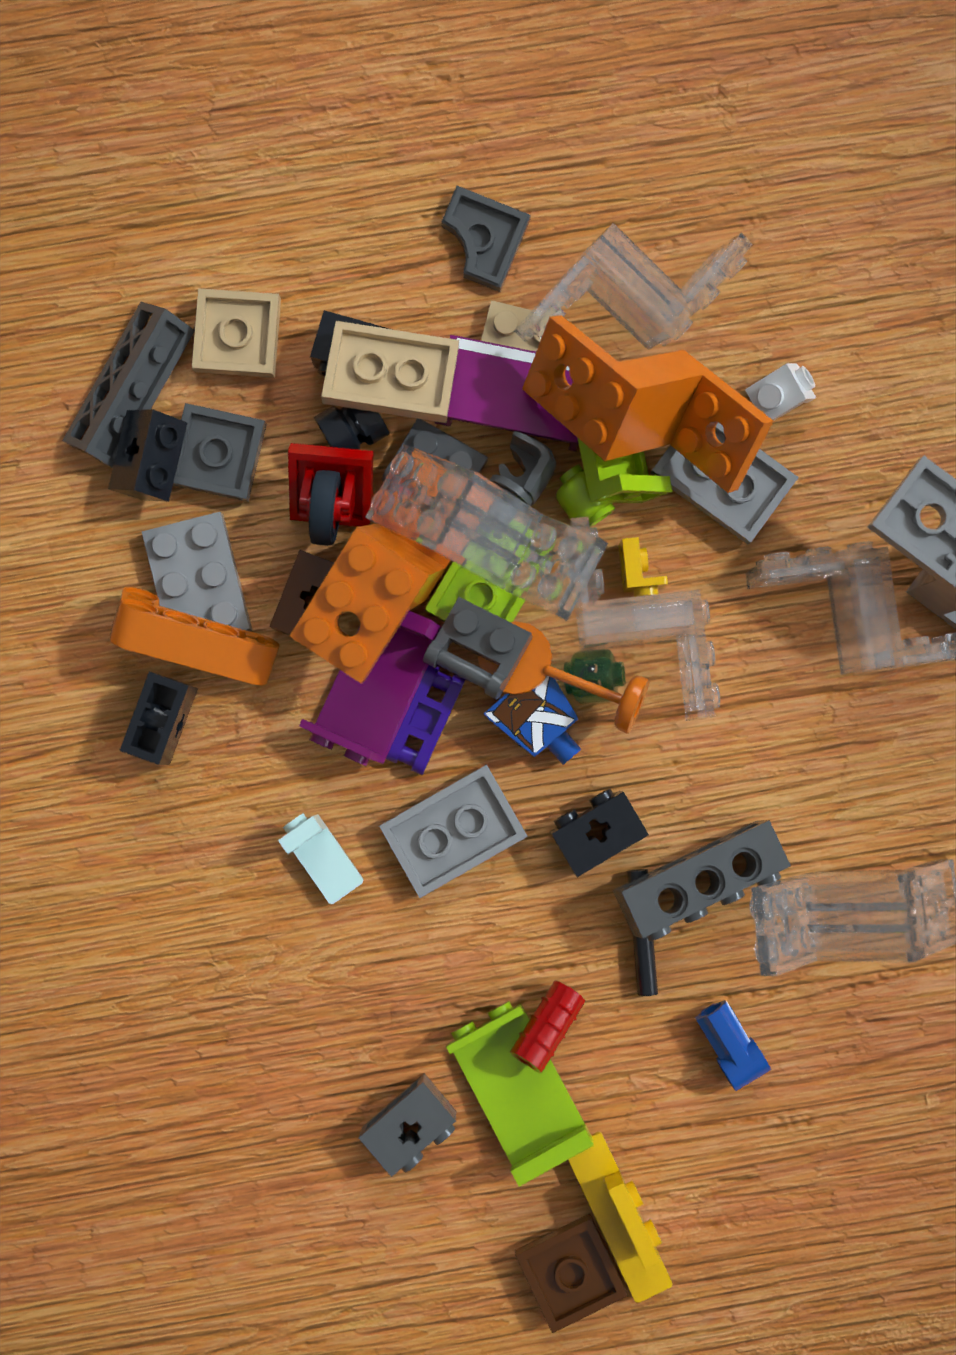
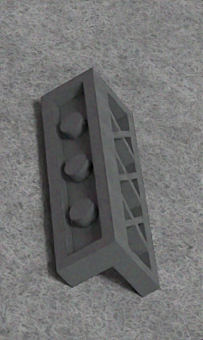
M140 302L62 441L113 468L126 411L152 408L195 330L167 309ZM151 316V318H150V320L148 321L146 327L144 328V326H145L147 320H148L149 317ZM89 426V428L87 429V431H86L84 437L82 438V440H80L81 437L83 436V434H84L86 428Z

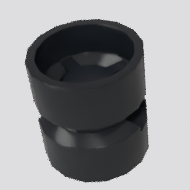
M332 406L314 416L330 447L360 450V444L366 443L371 446L390 435L379 412L347 407L339 409Z

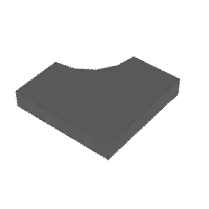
M456 186L442 219V227L454 234L464 248L466 258L463 272L464 278L501 292L529 225L531 215Z

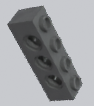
M761 820L742 827L614 889L613 893L633 936L639 938L647 937L649 941H654L669 934L672 931L670 925L682 919L685 920V923H690L708 914L706 907L721 901L722 905H727L745 896L743 889L757 883L758 887L774 883L781 878L779 872L791 865L770 820ZM738 853L742 854L746 860V869L739 876L732 868V861ZM704 870L710 877V887L701 894L696 888L695 880L697 875ZM668 888L674 895V904L669 910L663 911L658 904V897L664 889Z

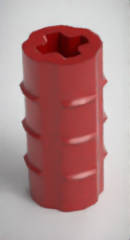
M556 980L552 983L546 995L541 997V1003L534 1014L530 1015L531 1019L524 1030L519 1033L520 1036L510 1051L517 1060L538 1073H542L551 1057L555 1056L554 1052L562 1039L566 1038L565 1034L573 1021H576V1016L586 1002L578 992Z

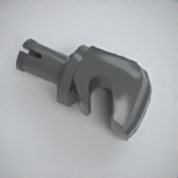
M516 431L512 435L510 449L513 458L523 469L524 474L515 477L510 473L505 464H500V475H492L488 481V486L494 496L480 517L475 521V524L482 531L486 532L489 528V535L493 537L498 536L500 529L514 509L528 510L530 506L535 504L552 478L556 468L554 455L545 444L531 436Z

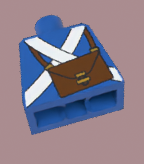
M547 676L540 686L528 693L518 695L505 694L483 713L492 724L533 757L548 747L560 763L564 765L581 750L566 732L578 720V717L558 683L552 677Z

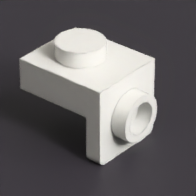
M786 363L745 389L753 405L774 421L799 405L809 403L816 398L812 391L815 388V382L811 374L804 366L799 367L797 363Z

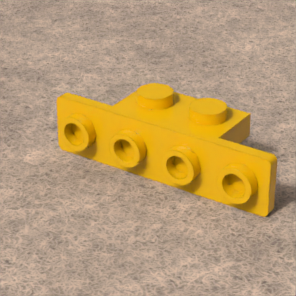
M596 1132L591 1135L594 1146L568 1159L634 1301L640 1303L671 1288L673 1283L656 1248L662 1244L659 1234L652 1220L644 1222L638 1210V1207L644 1205L633 1180L625 1183L603 1134Z

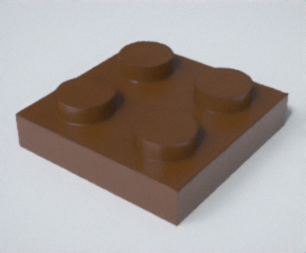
M590 1213L515 1250V1256L552 1333L628 1296L626 1288Z

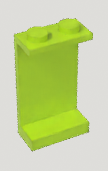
M508 1001L488 1012L491 1020L476 1028L472 1021L452 1032L451 1035L454 1040L446 1048L449 1054L454 1053L512 1165L511 1173L518 1187L594 1146V1142L551 1059L543 1072L538 1073L521 1063L510 1053L520 1036L519 1033L524 1030L530 1019L522 1004L512 1007Z

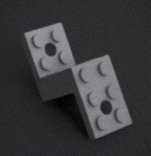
M922 456L917 460L867 528L923 569L906 592L956 629V479L927 457ZM930 506L939 512L941 521L937 529H929L922 524L920 512L923 507Z

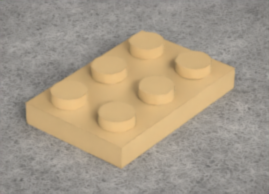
M336 321L322 390V404L446 423L459 350V340Z

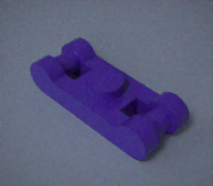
M428 665L386 757V760L395 764L401 761L412 766L411 771L419 775H423L466 680L456 674L451 677L439 672L440 667L438 666L434 668ZM432 686L446 692L441 703L427 697ZM409 735L424 740L419 752L405 746Z

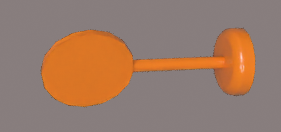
M511 622L531 632L533 638L503 693L512 695L528 693L540 686L545 678L549 676L619 704L614 724L618 730L629 734L643 705L650 683L649 679L642 676H634L622 695L551 666L553 657L550 643L542 631L528 623ZM478 655L479 667L494 674L499 666Z

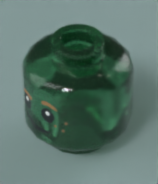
M609 649L577 651L572 655L570 662H565L564 672L617 693L618 687L625 686L626 684L624 663L616 662L614 654ZM565 683L567 694L573 695L575 700L581 704L611 702Z

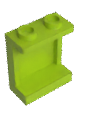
M578 438L590 502L643 503L673 492L670 476L648 474L644 451L604 461Z

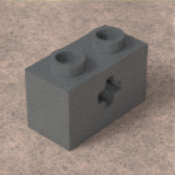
M424 1073L361 1128L359 1139L392 1177L400 1169L404 1173L410 1171L423 1158L424 1155L421 1153L423 1149L431 1142L439 1145L455 1130L453 1123L456 1122L457 1111ZM406 1121L409 1125L418 1122V1133L416 1134L413 1130L404 1133V1122Z

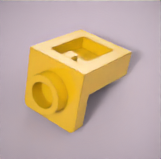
M639 537L622 539L618 544L623 593L634 592V598L658 596V589H663L668 585L667 576L643 578L642 572H648L649 568L646 547L640 548Z

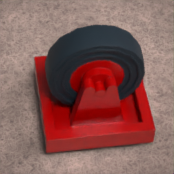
M290 443L288 450L290 520L309 522V536L312 544L333 545L337 537L339 525L356 527L371 525L374 451Z

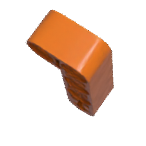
M136 587L123 588L110 633V641L120 648L254 685H266L268 683L280 647L278 642L267 636L159 606V597Z

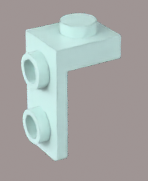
M303 813L283 827L287 834L278 840L287 854L294 852L328 903L334 904L363 883V877L319 814L307 819Z

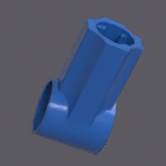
M723 1000L714 1003L695 1017L718 1056L715 1058L735 1091L771 1071L761 1050L752 1037L748 1038L727 1001Z

